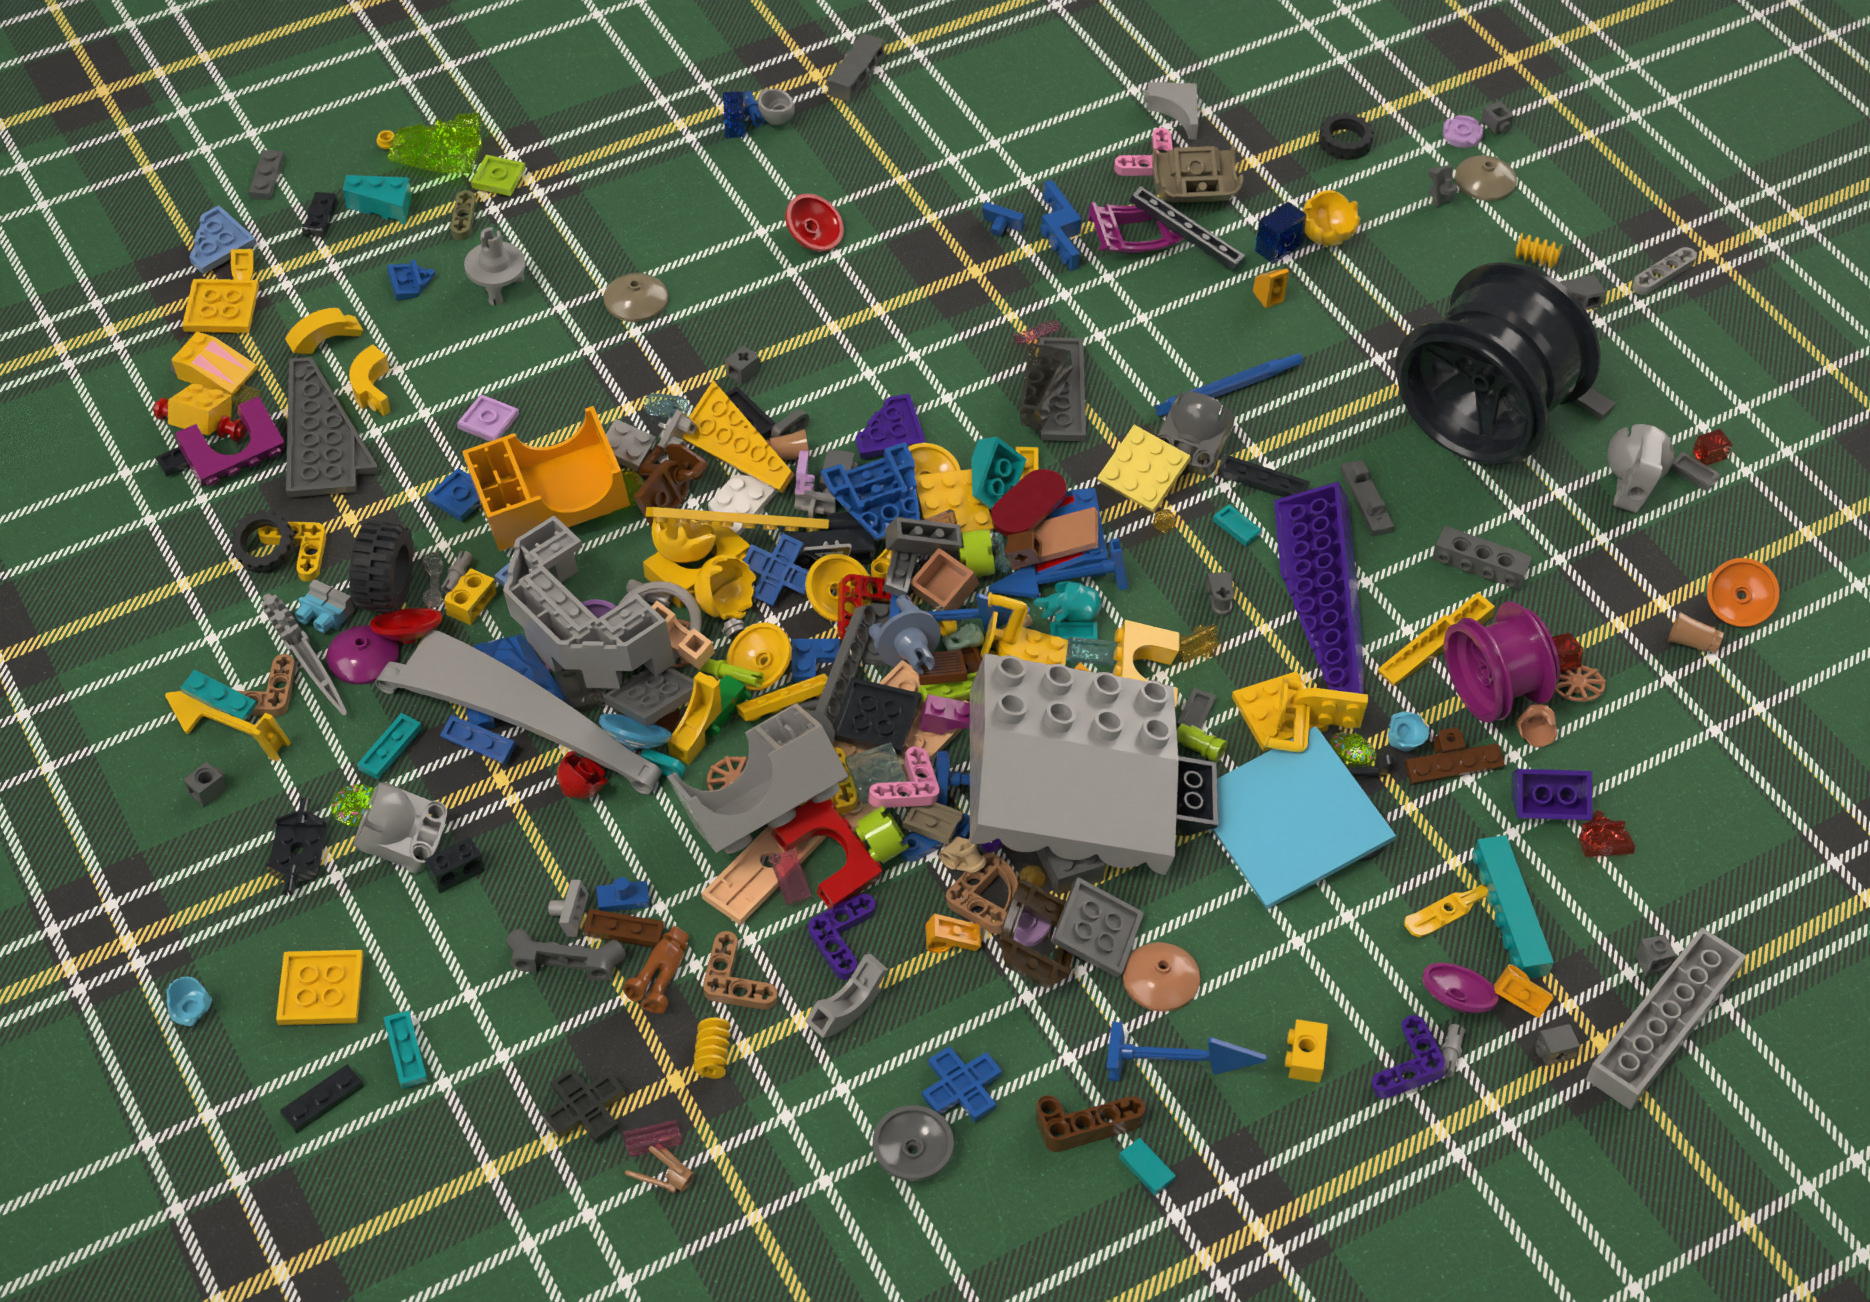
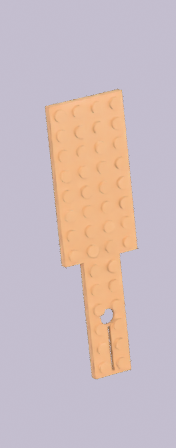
M903 660L879 683L918 692L919 686H923L919 684L917 673L913 670L912 666ZM921 699L902 756L835 740L832 746L844 751L851 776L854 768L862 760L872 756H886L902 765L907 775V782H910L904 764L907 749L914 746L923 748L928 753L930 762H932L937 756V751H942L963 728L949 730L943 735L919 730L921 710L924 705ZM876 760L878 768L883 769L888 762L886 760ZM872 761L862 765L870 772L874 769ZM892 764L888 773L892 774L900 769L895 764ZM859 770L857 771L856 778H869ZM899 776L890 779V781L902 782L903 778L902 776ZM847 779L841 780L838 784L845 783ZM869 783L857 785L859 789L862 790L865 787H867ZM846 791L842 792V799L845 802H849ZM857 796L856 808L853 811L838 815L841 818L844 817L849 822L851 831L857 838L859 837L855 830L858 826L857 821L876 810L877 807L872 806L868 800ZM767 826L701 893L702 899L741 926L827 836L811 837L788 853H785L771 835L773 828ZM775 854L780 859L779 864L772 868L765 867L760 862L764 855L772 856Z

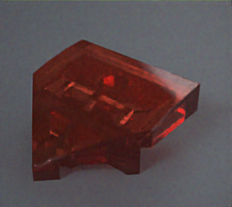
M1597 810L1593 814L1591 821L1582 824L1581 833L1579 834V842L1585 857L1634 854L1635 845L1628 831L1625 830L1626 822L1623 820L1612 821L1606 818L1603 812Z

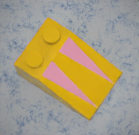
M196 332L171 359L178 379L192 384H201L208 389H218L232 396L257 369L255 363L213 336Z

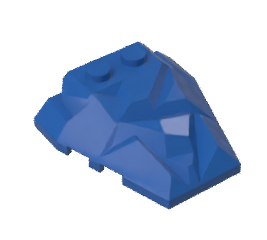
M906 442L884 449L883 459L845 471L843 464L821 470L822 478L829 492L876 541L886 539L885 528L896 517L920 520L914 472L915 462Z
M522 634L475 644L474 648L517 671L564 701L560 686ZM466 707L470 723L487 730L495 728L494 718L496 717Z

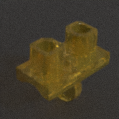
M1201 624L1195 627L1192 635L1188 637L1183 634L1179 635L1181 661L1187 663L1201 655L1206 659L1212 657L1213 649L1220 646L1217 639V626L1212 624L1205 627Z

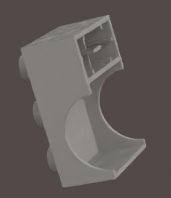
M797 703L745 732L749 744L748 761L740 776L728 786L718 790L704 791L684 783L676 772L667 776L693 826L716 853L724 849L725 853L730 854L745 848L752 841L751 832L765 824H768L770 828H777L788 823L796 815L794 810L796 806L810 798L814 803H819L833 797L840 789L838 782L848 777L823 726Z

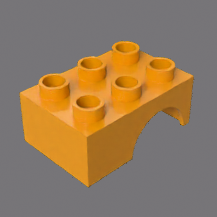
M594 406L585 409V419L580 429L573 436L559 444L548 447H533L522 443L513 433L462 451L499 552L514 547L515 539L552 516L557 517L569 528L630 506L621 469Z

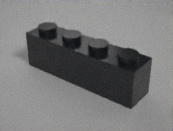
M864 528L784 533L804 543L795 562V565L802 568H811L817 561L803 552L804 547L823 546L825 541L829 545H835L836 540L840 544H851L852 548L849 557L855 559L861 565L872 564L875 560L874 539Z

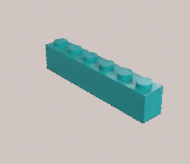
M1507 836L1478 839L1475 849L1472 850V859L1480 870L1479 878L1481 884L1485 885L1488 889L1487 901L1489 906H1493L1496 926L1501 928L1503 934V946L1509 950L1511 956L1510 964L1522 970L1529 979L1549 976L1554 962Z

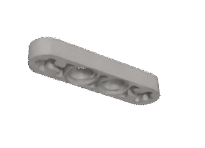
M1688 247L1680 248L1641 272L1634 279L1632 286L1634 292L1641 295L1649 294L1694 265L1697 256L1696 252ZM1671 264L1676 266L1677 268H1669L1667 265ZM1653 273L1660 274L1662 277H1655Z

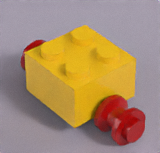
M191 384L169 400L161 398L153 407L156 419L163 420L165 417H168L169 425L185 429L197 424L204 435H210L217 430L219 437L225 438L227 435H230L231 440L236 442L246 434V427L242 420L231 421L232 395L223 393V391L218 389L205 388L201 384Z

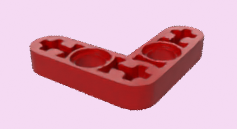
M848 574L840 580L838 585L837 632L841 640L845 636V628L849 626V620H851L853 615L845 610L846 602L852 603L855 609L862 606V599L891 603V593H883L885 578ZM849 581H851V585L855 587L851 590V592L850 586L846 585V583H848ZM868 583H872L877 587V594H871L867 590Z

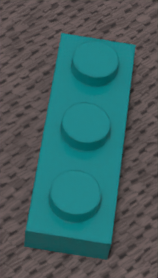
M195 669L180 687L182 693L209 707L244 721L247 720L257 706L255 700Z
M401 713L357 763L358 770L379 780L421 731V723Z
M410 1011L383 1017L401 1089L428 1082Z

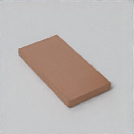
M1092 507L1039 523L1033 530L1042 542L1041 562L1097 548V509ZM1009 559V565H1010V567L1012 568V570L1018 569V568H1021V567H1025V566H1029V565H1033V564H1028V565H1023V566L1015 567V566L1013 565V563L1011 562V560Z

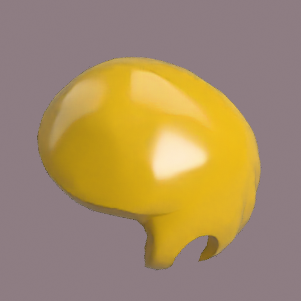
M1332 190L1321 191L1311 199H1308L1303 208L1301 221L1307 237L1311 241L1324 246H1338L1343 244L1344 241L1349 240L1356 233L1360 223V216L1357 213L1359 206L1357 201L1349 203L1346 197Z
M667 518V522H653L652 538L654 545L663 557L671 561L680 563L699 561L709 554L715 543L716 536L712 534L714 528L708 525H698V521L690 520V524L675 523L676 519Z
M734 555L715 556L706 561L699 570L694 585L695 599L700 608L714 618L721 617L723 620L728 618L741 619L746 614V612L742 613V611L753 606L751 598L754 588L752 587V582L756 580V575L749 569V565Z

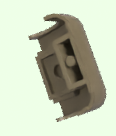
M1232 145L1230 150L1218 151V148H1215V146L1181 147L1170 149L1168 153H1157L1156 148L1153 149L1151 154L1155 190L1159 197L1166 202L1228 201L1234 198L1241 189L1243 175H1240L1237 179L1235 145Z

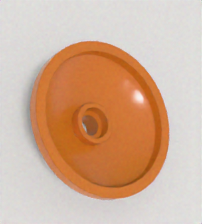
M1736 558L1723 563L1713 572L1707 585V600L1713 613L1723 622L1736 627H1751L1762 623L1773 613L1779 600V585L1773 572L1763 563L1750 558ZM1743 592L1746 598L1739 599L1737 593Z

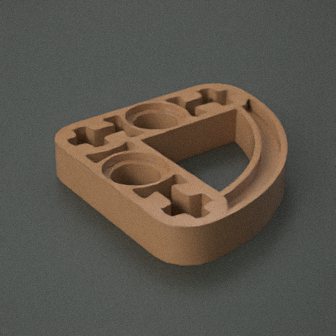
M986 853L982 856L987 861V867L985 868L984 866L979 871L973 873L966 871L948 889L946 900L948 907L973 923L980 924V927L991 933L1000 934L1008 908L1017 889L1018 881L1012 868L1002 858L993 853ZM998 875L1005 881L1009 890L1008 900L1004 909L979 896ZM970 879L980 880L977 885L967 884ZM976 906L984 908L980 913L971 912V909Z

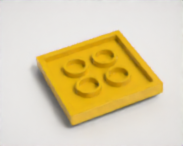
M193 279L182 324L184 332L249 333L259 290L258 280Z
M972 469L915 475L917 484L916 494L921 520L960 525L961 532L989 529L990 533H992L994 527L989 508L972 497Z
M1297 671L1232 692L1233 701L1263 752L1271 749L1268 747L1263 748L1268 734L1272 738L1291 740L1293 738L1295 715L1285 713L1281 728H1277V717L1282 679L1291 678L1303 682ZM1288 689L1287 697L1292 699L1297 690ZM1309 722V729L1316 726L1321 733L1328 731L1329 725Z
M363 950L284 952L276 1016L277 1024L357 1023L364 959Z

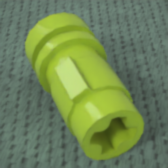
M1182 723L1176 731L1178 743L1201 753L1202 757L1208 758L1212 762L1218 763L1221 760L1227 747V741L1214 735L1209 736L1206 734V731L1193 725L1190 727Z

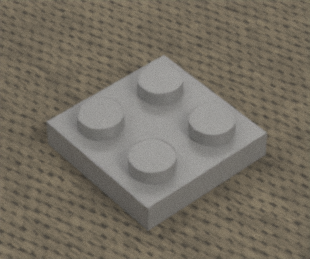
M617 419L614 420L606 433L617 462L638 472L640 465L654 445L656 437Z

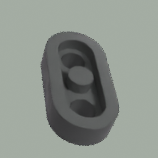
M801 409L791 412L789 416L773 426L771 438L792 434L805 429L809 422V415Z

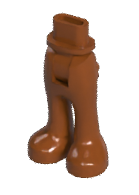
M673 926L669 933L663 935L662 940L651 952L639 975L636 978H629L622 987L625 995L631 1001L638 1002L644 997L652 976L659 969V976L642 1000L640 1006L652 1013L662 1014L668 1007V1000L663 994L682 962L688 947L686 943L689 935L676 926Z

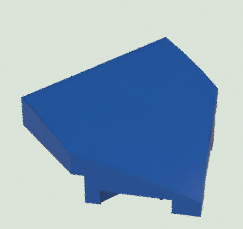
M413 259L410 264H392L387 267V273L396 300L418 297L435 275L434 270L430 268L426 270L416 265V261Z

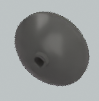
M908 1105L890 1111L878 1122L874 1130L872 1146L878 1164L888 1174L901 1180L921 1181L935 1176L946 1167L953 1153L954 1139L949 1124L940 1114L927 1107ZM914 1149L917 1153L910 1154L908 1151Z

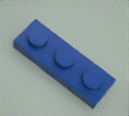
M453 715L450 716L440 734V737L448 742L505 766L517 745L513 740Z

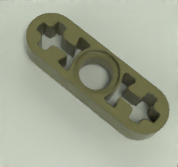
M461 191L456 196L451 221L452 237L456 240H466L471 235L476 209L475 194L471 191ZM463 213L469 214L467 217H459Z

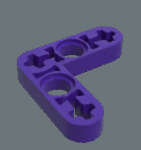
M868 894L857 895L815 916L809 922L810 938L834 974L842 980H849L857 968V961L839 934L870 919L874 915L875 900ZM860 904L868 906V909L865 910V908L863 907L860 908ZM843 913L848 915L849 919L846 922H839L835 917ZM817 926L824 928L825 938H823V934L819 929L816 930ZM835 943L840 949L836 952H829L826 950V946ZM841 957H842L843 963H844L846 966H850V969H849V970H847L845 967H844V968H841V960H840Z
M1410 1015L1402 1021L1404 1037L1415 1059L1375 1074L1371 1082L1377 1097L1390 1098L1436 1081L1446 1074L1447 1069L1444 1057L1422 1017ZM1415 1026L1419 1031V1035L1415 1036V1032L1411 1027ZM1423 1043L1431 1045L1426 1051L1417 1049ZM1431 1058L1433 1060V1063L1437 1067L1435 1069H1433V1067L1429 1064V1060ZM1406 1072H1414L1416 1074L1410 1080L1402 1078ZM1382 1083H1386V1085H1388V1086H1387V1087H1383V1085H1381V1084H1382Z

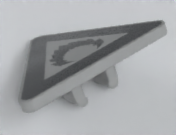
M837 540L835 545H829L825 541L823 546L804 547L803 552L816 560L830 554L849 556L852 545L840 544Z

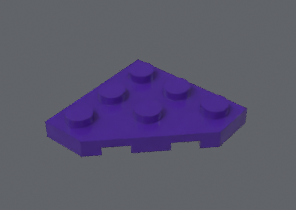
M910 393L888 397L880 411H876L867 422L865 429L856 435L855 443L860 459L884 455V449L906 442L908 447L918 443H926Z

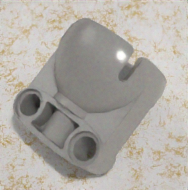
M1645 424L1633 425L1629 437L1627 427L1620 429L1611 438L1607 448L1609 466L1611 471L1617 476V489L1613 505L1633 513L1638 512L1656 483L1668 473L1674 459V448L1668 435L1655 426Z
M379 782L370 799L372 807L365 810L353 845L362 852L401 865L411 873H420L426 867L424 859L432 856L437 848L445 825L447 809L439 801H430L402 790L395 785ZM429 814L434 815L437 819L432 818ZM414 855L419 856L422 860L416 859Z

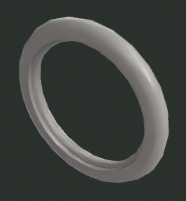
M655 581L640 585L627 593L618 604L619 606L636 594L642 597L655 592L669 593L675 595L686 605L690 614L689 631L693 628L698 632L701 630V609L696 599L689 591L671 582ZM673 651L674 659L679 658L680 655Z

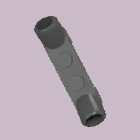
M524 929L512 931L506 940L507 947L513 953L510 961L511 966L516 970L537 973L540 964L586 970L587 979L607 981L612 978L613 968L624 962L626 956L623 946L617 940H611L598 949L585 948L581 945H559L555 942L541 943L534 942Z

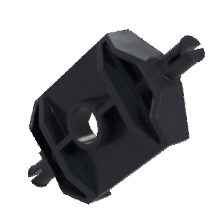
M304 797L300 799L299 810L275 819L276 831L270 861L266 863V867L272 876L285 882L282 893L288 896V892L289 896L294 894V886L299 881L311 880L319 874L327 825L324 819L309 812L311 800L305 797V800ZM299 847L305 849L301 854L292 853L294 849Z

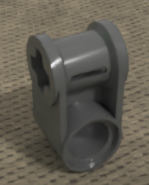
M1231 572L1207 573L1206 582L1211 609L1217 615H1228L1232 611V599L1234 596Z

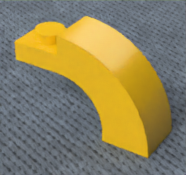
M328 308L316 311L300 320L290 330L285 340L293 353L313 354L316 347L325 339L336 335L360 337L363 328L355 316L343 315L339 308Z

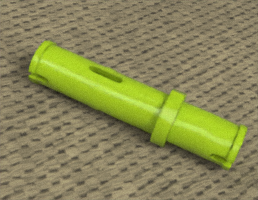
M708 659L699 670L700 672L713 674L718 679H722L727 674L742 683L757 688L762 686V684L757 682H764L763 673L730 665L725 660L716 661Z

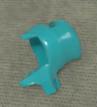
M1071 581L1057 583L1055 585L1057 593L1046 598L1034 600L1035 606L1045 608L1041 614L1043 619L1053 615L1056 617L1057 622L1063 619L1070 622L1092 621L1098 616L1102 607L1098 591L1081 583Z

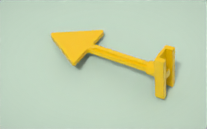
M181 691L165 694L186 734H189L201 717L205 716L252 735L267 756L276 762L280 759L277 754L280 747L291 744L275 718L270 714L264 713L259 722L254 725L209 707Z

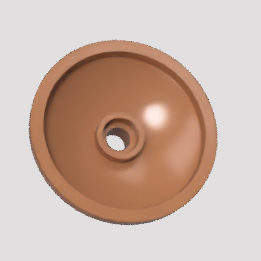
M1156 942L1143 945L1130 954L1123 969V983L1129 996L1139 1005L1153 1011L1168 1012L1180 1009L1192 1001L1199 989L1200 972L1193 957L1185 950L1173 944ZM1159 966H1164L1167 969H1161Z

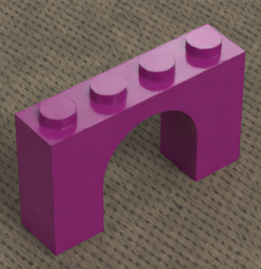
M259 396L238 405V415L251 439L248 446L240 453L223 455L215 452L207 444L197 424L175 433V441L201 487L206 484L207 486L214 485L219 482L220 478L226 475L229 477L234 476L241 471L240 469L246 466L254 467L266 457L274 458L284 450V441Z

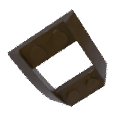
M1023 878L1020 879L1001 931L1000 943L1004 965L1006 968L1044 988H1050L1070 975L1073 954L1057 946L1054 959L1051 960L1015 941L1014 934L1022 910L1056 927L1066 902Z

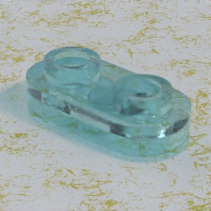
M653 393L644 399V408L649 415L672 418L676 410L682 411L687 415L688 402L681 396Z
M999 532L993 533V538H991L992 552L996 551V556H993L995 570L999 569L1000 573L1009 572V561L1004 552L1006 545L1004 536Z

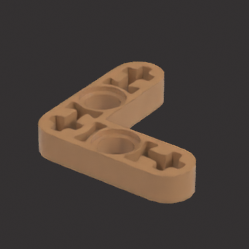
M280 654L274 658L266 692L238 691L258 701L256 708L250 716H263L264 713L277 717L287 712L296 673V664L291 655ZM284 664H287L285 665L284 669L285 673H282L281 667H283ZM281 681L287 683L285 687L280 689L274 687L276 683ZM276 697H279L280 703L273 707L276 704Z
M730 931L720 932L715 937L703 982L705 997L714 1002L763 1010L773 1008L777 1003V990L775 986L765 982L731 977L738 951V940L736 935ZM725 941H729L730 944L727 945L725 954L723 953L722 945L725 944ZM719 961H723L728 965L722 971L716 970L713 966ZM714 985H719L716 991H711ZM727 986H729V994H725ZM736 988H745L748 991L742 997L733 994ZM752 990H755L754 998H752ZM765 993L770 994V996L767 997V1000L762 999V996H764Z

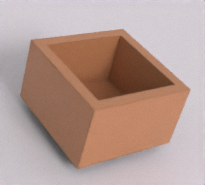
M938 548L913 577L910 585L918 597L938 611L958 610L979 585V582L972 570Z

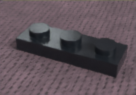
M346 1064L280 1110L281 1116L297 1134L364 1087L363 1083L349 1065Z

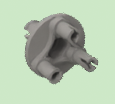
M493 227L486 228L481 232V244L467 254L464 266L468 278L475 284L485 287L488 291L489 303L494 305L495 299L496 305H500L503 302L501 295L502 287L513 282L520 283L524 280L525 257L518 247L502 241V235L499 230L496 232V237Z

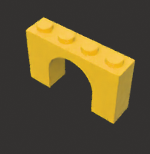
M712 521L711 527L714 528L712 534L716 536L710 552L714 556L734 555L743 561L750 545L730 527L720 526V522ZM659 552L643 562L644 577L650 582H671L683 587L695 598L694 585L701 568H683L674 561L666 559ZM672 595L671 601L681 609L685 606L682 600Z
M1125 620L1121 629L1117 628L1114 637L1117 647L1113 656V660H1116L1113 675L1149 681L1137 672L1133 661L1147 659L1171 665L1179 651V633ZM1173 687V688H1174V702H1175V709H1176V707H1177V688H1176V687Z

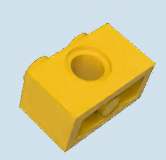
M1296 1019L1294 1029L1289 1028L1287 1044L1292 1045L1291 1052L1287 1051L1285 1067L1289 1068L1288 1078L1320 1083L1324 1068L1328 1024ZM1301 1049H1307L1310 1052H1304Z

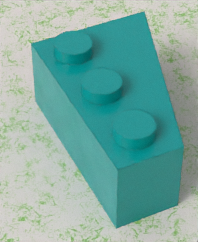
M346 175L343 187L346 208L369 215L376 213L382 215L383 219L393 218L399 220L400 224L406 225L412 199L409 178Z

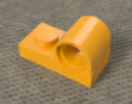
M933 914L925 925L926 948L932 953L946 952L952 946L977 951L981 947L980 924Z
M1508 964L1494 984L1495 993L1537 1018L1541 1017L1554 999L1551 993L1531 982L1522 970L1511 964Z

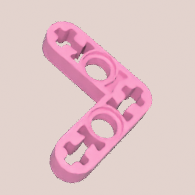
M1157 128L1153 131L1152 148H1157V153H1160L1158 152L1159 150H1166L1168 153L1172 149L1171 133L1166 128ZM1151 155L1119 156L1115 159L1114 170L1117 174L1123 176H1153ZM1140 164H1147V165H1149V166H1148V167H1141V166H1139V165H1140Z
M914 746L906 751L904 764L910 782L876 783L870 787L868 801L872 806L877 808L882 805L886 808L926 806L937 802L940 791L928 753L923 748ZM916 774H925L927 778L918 777ZM898 792H905L910 796L904 797L899 795Z

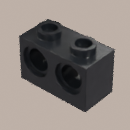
M471 837L424 859L428 876L439 894L485 871L482 855Z

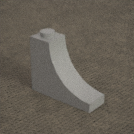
M1148 82V90H1144L1143 102H1147V111L1163 113L1176 119L1185 128L1188 139L1196 140L1198 130L1197 85L1195 83Z

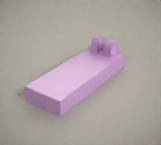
M800 450L795 494L804 495L805 490H814V484L806 483L814 482L815 478L814 475L807 474L809 451Z

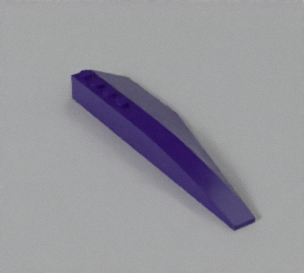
M1335 482L1274 500L1280 573L1285 581L1288 593L1292 598L1293 605L1299 615L1300 622L1314 651L1315 658L1329 690L1364 694L1361 621L1348 496L1339 482Z

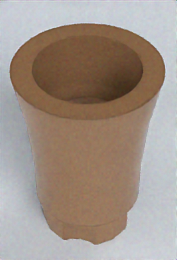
M805 429L766 440L783 461L798 460L800 450L809 451Z
M1679 612L1671 628L1668 642L1693 647L1704 652L1717 653L1724 633Z

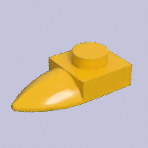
M231 249V271L234 280L251 279L254 272L253 249Z

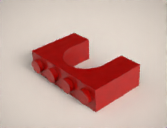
M831 799L819 803H814L810 800L795 811L796 815L791 821L772 829L771 835L785 853H788L805 840L814 836L830 837L842 846L846 855V864L838 872L820 883L816 892L828 909L834 908L853 898L880 879L882 873L880 862L873 860L866 851L867 847L860 837L856 838L852 833L849 822L844 817L841 818L838 815L836 806Z

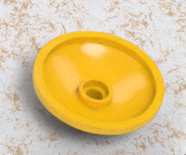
M918 443L908 447L915 462V475L961 471L955 457L938 445Z
M830 554L817 560L809 569L805 581L806 595L812 607L822 617L834 622H838V585L840 580L848 574L869 576L865 568L858 561L843 554ZM851 581L846 583L847 586H850L851 592L855 587L851 585ZM868 583L867 590L871 594H873L872 583ZM831 590L836 592V596L831 594ZM862 599V606L870 605L871 600ZM849 602L845 603V610L853 614L855 610L854 605Z
M766 622L753 624L744 629L734 639L729 648L726 662L730 665L763 673L764 682H757L762 684L760 688L745 684L748 691L762 690L773 685L786 671L791 658V643L787 634L777 625Z

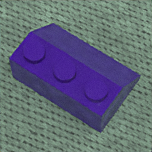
M1516 769L1512 772V800L1516 817L1524 819L1591 821L1592 771Z

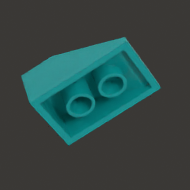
M998 437L978 439L971 459L972 497L992 510L994 504L1009 491L1010 486H1015L1019 482L1027 459Z

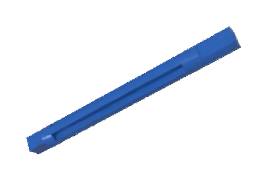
M1296 353L1282 359H1274L1190 391L1215 398L1280 374L1285 369L1303 363V357L1301 353ZM1178 395L1166 399V402L1155 405L1157 416L1169 413Z

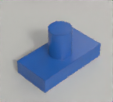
M985 202L982 208L983 218L993 222L990 229L993 235L1001 236L1005 227L1020 232L1023 231L1025 227L1024 214Z
M620 877L614 881V884L597 886L598 909L600 911L612 912L650 907L647 881L629 883L628 879Z

